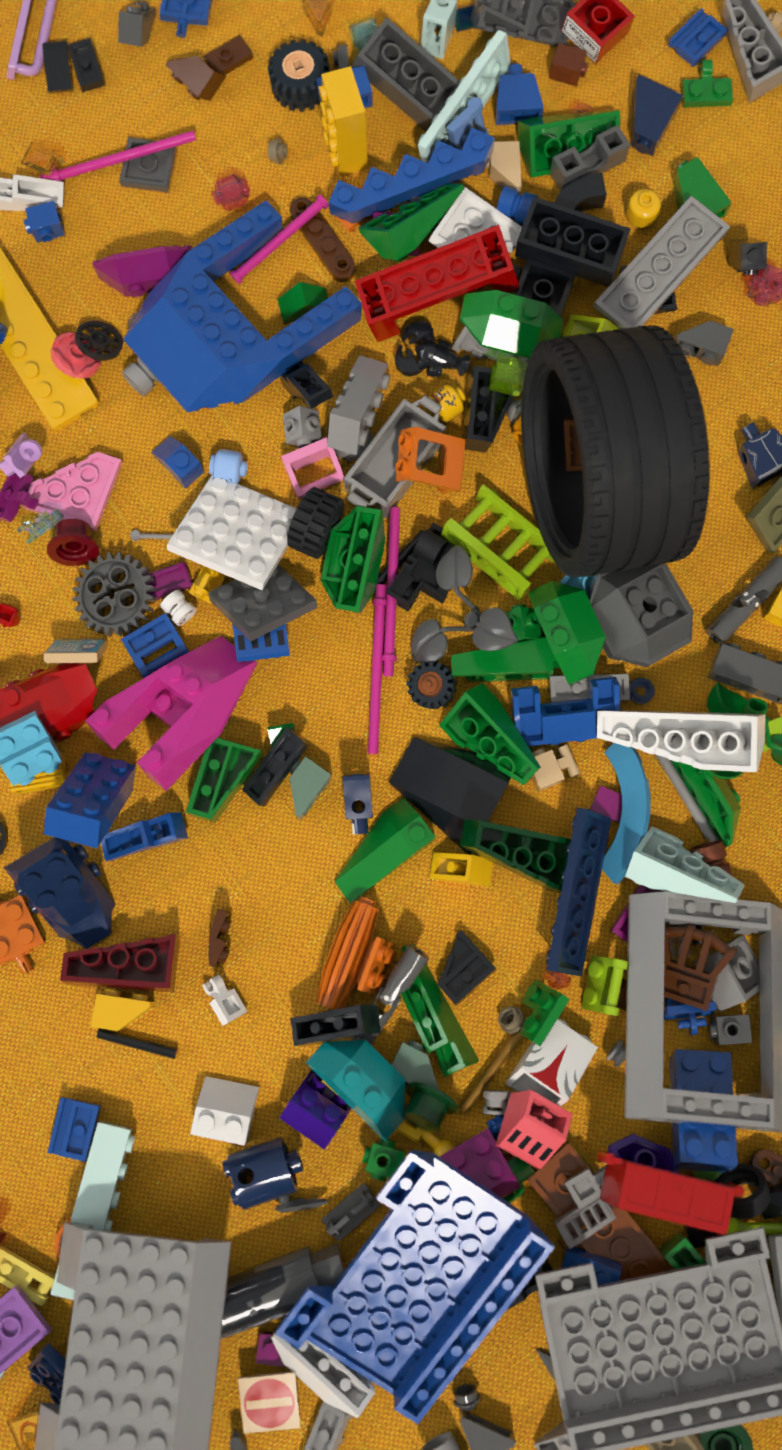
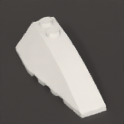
M597 711V738L643 750V752L666 757L669 760L692 765L698 769L758 772L765 743V714Z

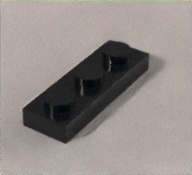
M286 727L242 790L256 804L265 807L309 746V743L294 729Z

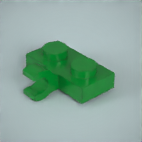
M702 60V67L699 68L700 79H686L682 81L683 108L731 106L733 102L732 78L712 79L713 60Z

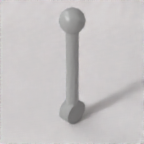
M133 530L130 537L134 541H139L141 538L171 539L173 534H147Z

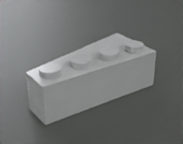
M723 0L721 15L724 25L728 29L729 41L750 103L782 84V39L757 0Z

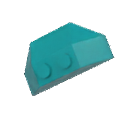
M366 1040L323 1042L305 1062L384 1141L403 1122L405 1078Z

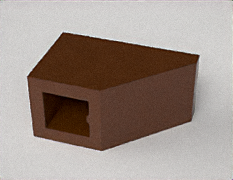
M200 56L170 60L166 63V66L172 71L171 76L177 82L185 84L189 88L187 92L197 100L202 98L211 101L227 77L210 60Z

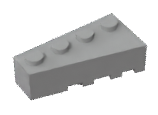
M359 355L350 373L349 381H346L344 384L342 395H339L336 400V408H332L330 412L327 447L354 455L358 454L360 446L365 447L369 434L367 428L373 427L376 418L374 410L375 408L380 409L384 395L382 390H387L390 383L391 375L387 374L388 363Z

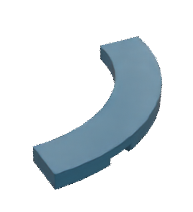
M613 743L604 753L612 763L619 779L622 794V813L616 837L604 856L602 870L614 884H619L626 875L635 849L647 833L651 811V795L649 781L645 776L642 766L643 762L637 750L633 747Z

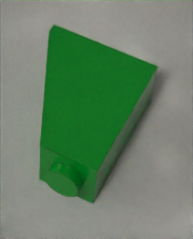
M696 157L691 161L686 160L677 167L673 186L678 210L692 196L720 219L725 217L732 202L701 160Z

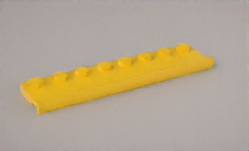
M0 248V323L8 328L5 340L0 346L52 429L56 432L80 418L82 413L92 407L93 409L97 408L99 402L84 379L66 375L55 366L50 351L57 336Z

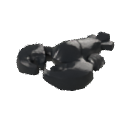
M423 321L413 322L402 333L401 342L405 343L407 338L413 335L414 337L409 339V344L419 343L416 346V353L419 358L417 362L413 353L408 348L405 350L407 357L402 356V345L396 350L395 364L397 370L402 375L412 377L419 374L426 367L430 368L426 375L431 377H441L442 368L456 369L459 376H464L465 372L469 371L471 366L470 356L457 357L456 354L449 351L452 344L442 338H439V343H437L433 328L428 323Z

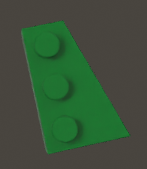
M216 738L204 752L186 813L190 816L216 823L263 757L261 750Z

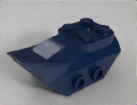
M54 837L5 866L4 870L15 882L14 887L21 897L26 895L35 914L40 912L60 938L68 939L88 949L111 934V916L115 902L100 878L102 873L95 861L91 863L88 861L87 857L89 856L83 845H76L75 842Z

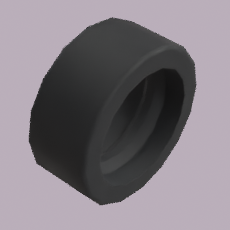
M744 1163L738 1164L730 1173L723 1172L714 1180L724 1184L731 1182L737 1185L751 1184L758 1187L751 1196L740 1199L734 1198L731 1218L751 1219L760 1215L768 1207L770 1202L768 1183L763 1172L757 1167Z

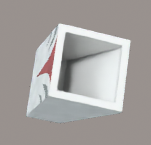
M558 1018L541 1047L531 1042L505 1084L516 1092L533 1090L561 1107L569 1100L598 1047L587 1036L578 1034L569 1028V1025L564 1020Z

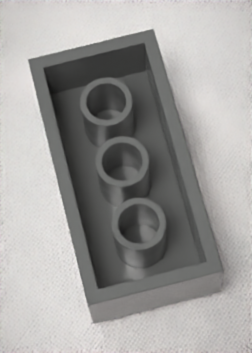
M387 17L359 52L352 67L356 68L364 66L369 82L426 132L432 125L434 117L442 111L448 97L454 94L460 83L454 75Z

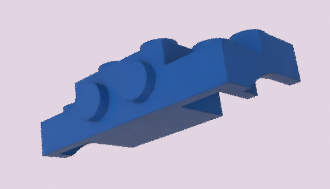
M616 677L590 680V698L540 704L538 686L512 688L511 701L514 725L527 746L557 745L561 742H584L587 739H596L597 711H620V684Z

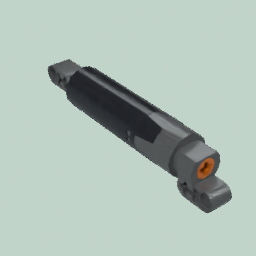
M338 1243L314 1253L307 1246L229 1276L221 1340L287 1315L308 1286H333L347 1268Z

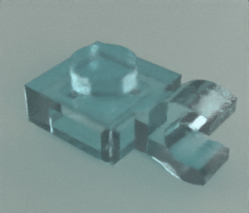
M58 508L50 513L45 510L34 519L36 523L26 521L17 531L18 533L23 530L28 531L30 537L26 542L32 543L36 538L53 528L64 515Z

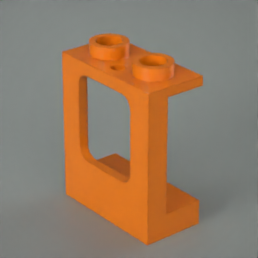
M420 427L402 429L398 439V461L395 466L396 481L409 480L437 487V491L445 493L461 490L466 439ZM419 440L442 445L439 475L417 469L416 461Z

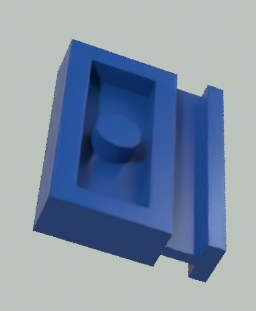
M701 8L669 39L668 46L675 48L678 55L695 67L726 36L728 29L711 15L707 16L704 13V9Z
M61 1097L47 1153L86 1162L96 1131L101 1105Z

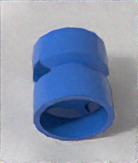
M504 186L497 210L508 218H513L514 222L518 225L523 226L533 197L538 198V196L528 192L519 195L517 189Z

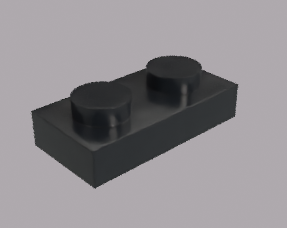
M91 39L68 44V50L81 91L86 92L105 86Z

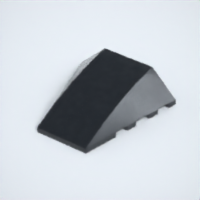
M414 737L391 777L389 784L412 805L418 808L466 854H471V851L460 846L465 819L488 822L511 777L499 771L497 765L487 759L483 761L476 757L477 753Z

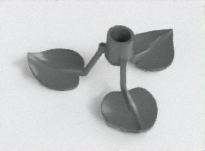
M459 545L454 546L440 560L436 569V580L438 585L444 590L454 588V592L472 611L465 616V626L441 628L439 622L434 619L421 623L417 627L411 643L412 657L415 662L429 663V661L436 662L441 659L448 647V639L443 633L448 631H473V642L477 648L483 651L501 650L518 641L505 611L493 607L482 613L480 608L475 606L460 591L459 587H466L471 582L473 567L468 553Z

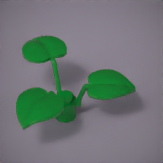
M719 682L714 685L707 700L708 713L766 715L768 705L764 700L759 698L746 700L739 694L726 689ZM765 716L767 747L773 749L771 752L772 759L782 766V734L774 735L771 739L768 724L770 718ZM706 770L711 775L722 779H733L744 773L742 771Z

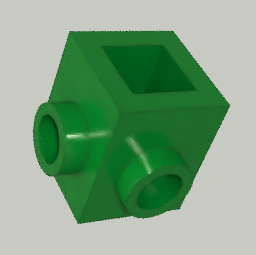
M525 604L512 606L511 611L506 612L513 631L518 638L517 642L542 638L540 622L533 608H526Z
M380 1138L379 1142L373 1140L372 1147L366 1146L362 1162L367 1164L365 1171L370 1172L369 1177L386 1181V1177L390 1178L402 1163L405 1149L395 1147L396 1142L389 1139L384 1141ZM385 1156L388 1160L382 1163L378 1158Z

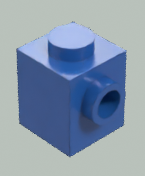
M54 201L25 208L27 219H24L27 233L33 234L37 243L49 242L54 238L65 236L60 213Z

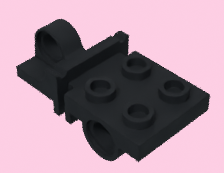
M432 523L429 529L423 532L416 543L413 553L408 556L407 562H404L402 569L386 592V594L397 600L399 607L406 611L411 609L420 591L442 604L446 600L448 592L451 591L444 590L438 585L436 569L440 560L454 545L441 537L443 528L435 523Z

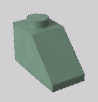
M306 756L302 761L298 760L290 771L292 774L290 783L295 815L301 821L332 779L330 773Z
M411 1039L409 1043L403 1041L391 1065L405 1078L406 1082L423 1083L439 1090L428 1055L423 1052L424 1046Z

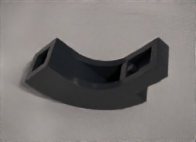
M602 172L584 175L573 180L562 189L554 203L579 212L603 208L607 194Z

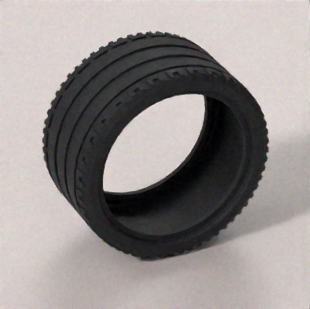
M651 325L553 338L538 343L529 358L523 382L521 404L522 445L533 511L543 541L556 565L567 576L587 577L671 563L689 556L700 539L705 522L709 498L710 458L706 421L700 394L690 365L678 342L663 327ZM565 418H574L583 471H566Z

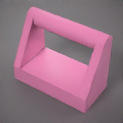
M328 437L281 456L283 466L298 499L303 498L313 487L322 490L344 480V474L334 449L327 447ZM326 457L330 458L336 473L299 487L293 471Z

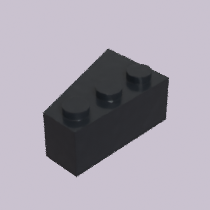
M480 366L473 367L467 382L462 439H466L465 450L487 452L495 439L524 373Z

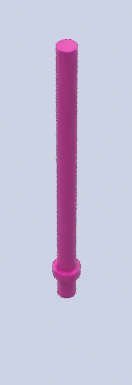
M194 130L64 169L54 168L52 172L40 175L39 178L63 182L62 180L197 141Z
M398 507L390 508L387 590L398 575L400 508ZM388 594L386 595L384 655H382L381 660L384 661L383 676L394 677V662H397V656L394 655L397 600Z
M384 584L376 585L375 599L372 602V606L375 607L368 754H378L383 664L381 659L383 655L386 585Z

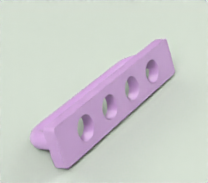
M23 0L8 65L7 78L14 80L15 73L34 76L41 71L44 62L42 43H48L57 0L46 1L34 61L31 66L18 63L31 0Z

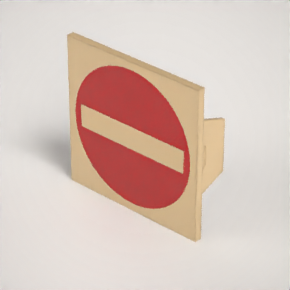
M295 1372L238 1377L244 1434L301 1428Z

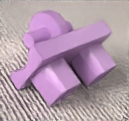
M26 433L19 435L3 457L4 459L1 460L0 469L8 477L14 473L19 478L25 476L34 462L41 457L42 447L37 441L28 439Z

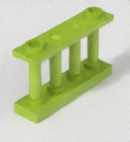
M483 484L476 497L479 504L461 523L451 518L444 525L441 537L454 546L459 545L471 555V562L520 601L531 585L527 578L546 558L553 563L554 560L546 548L540 530L503 501L496 491L489 489ZM488 509L499 519L480 539H477L468 532V529ZM506 526H509L518 536L501 555H496L488 548V545ZM528 542L538 552L520 572L515 571L507 562Z

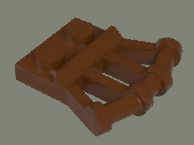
M665 924L664 997L708 1011L718 975L738 949L727 945L713 931L707 930L705 932L698 930L692 924L669 927L668 924ZM684 937L678 962L672 960L670 938ZM693 939L703 942L696 968L686 965ZM712 946L724 957L710 973L704 971Z

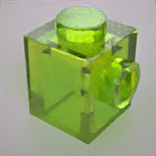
M498 356L492 367L489 390L518 397L523 390L528 363L522 362L516 357L505 358Z

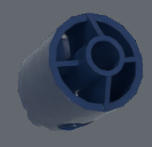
M282 1136L229 1154L228 1159L222 1161L225 1175L227 1178L231 1177L234 1188L230 1189L233 1204L235 1206L239 1205L244 1210L298 1192L296 1174L304 1171L298 1150L289 1152ZM253 1171L254 1179L247 1185L246 1175Z

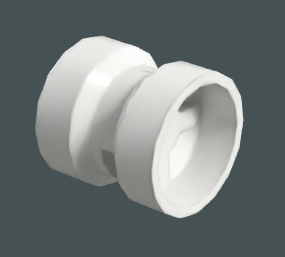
M180 590L170 593L160 605L165 613L171 614L172 620L177 626L185 624L197 611L192 603H187L184 594Z

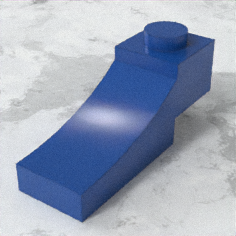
M175 812L167 813L151 820L139 821L111 831L105 835L101 845L105 861H113L138 852L169 845L186 839L188 836L182 813Z

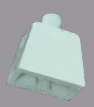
M431 0L423 16L421 47L433 57L443 59L455 27L457 0ZM441 27L437 36L434 31L436 28Z

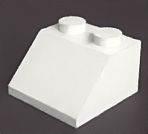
M206 1076L196 1105L190 1134L245 1146L249 1140L259 1087Z

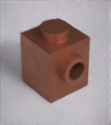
M559 43L551 65L549 79L577 87L580 77L585 78L589 63L585 62L587 51L576 46Z

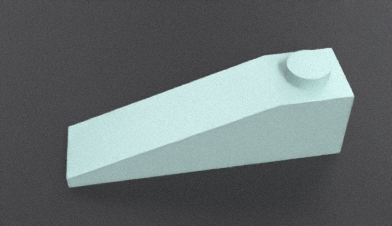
M651 826L635 849L625 877L651 889L736 903L745 886L743 883L720 867H711L702 861L703 855L697 851L692 854L683 848V841L677 837Z

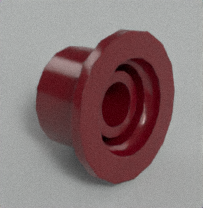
M69 518L58 522L55 526V537L47 544V554L53 561L59 564L81 566L89 564L88 561L93 562L99 555V545L95 539L91 538V526L87 522Z

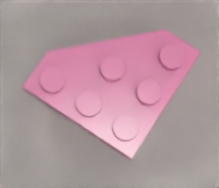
M95 452L77 464L72 463L55 471L56 474L43 480L40 478L31 482L28 490L29 497L38 499L39 502L35 510L23 507L26 510L60 521L69 518L84 520L91 526V531L96 532L123 462L121 459Z

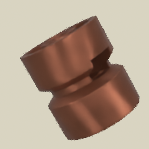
M723 840L702 843L689 849L692 854L697 851L703 855L702 861L709 866H718L733 876L730 862L724 860L727 852Z

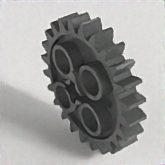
M107 552L106 560L98 555V563L95 564L92 561H88L90 569H81L85 576L83 578L76 577V580L81 585L80 587H73V590L78 592L79 596L72 599L80 603L75 608V611L83 613L79 619L84 622L88 621L86 626L91 629L95 628L97 633L102 634L105 632L106 635L112 636L114 631L116 635L122 636L123 629L128 633H132L131 625L140 628L141 625L138 620L140 618L148 620L144 614L145 611L154 610L148 605L149 602L156 601V598L151 596L150 593L157 589L149 585L154 581V578L147 575L150 570L145 566L142 567L143 563L138 559L134 561V557L129 554L124 557L122 553L118 552L116 557H114L113 554ZM125 572L126 577L124 581L118 583L119 575ZM102 582V589L95 593V587ZM134 595L133 604L127 606V599ZM111 606L110 614L104 617L105 608Z

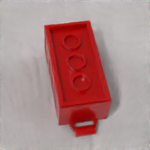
M600 1151L597 1155L598 1160L606 1164L599 1198L601 1201L618 1209L723 1235L728 1233L734 1196H743L744 1188L731 1182L724 1184L709 1179L707 1181L631 1162L606 1151Z

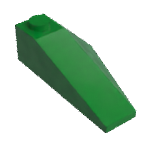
M620 110L544 116L518 121L520 151L529 177L549 175L553 157L573 147L580 154L593 145L597 135L617 125L620 127Z
M483 683L466 691L439 725L458 746L463 749L467 747L477 753L476 757L483 761L487 759L497 765L499 771L522 785L527 784L541 768L501 702Z

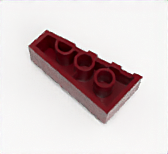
M177 934L166 935V937L149 938L137 942L119 943L108 947L64 953L60 981L66 985L174 993L180 938Z

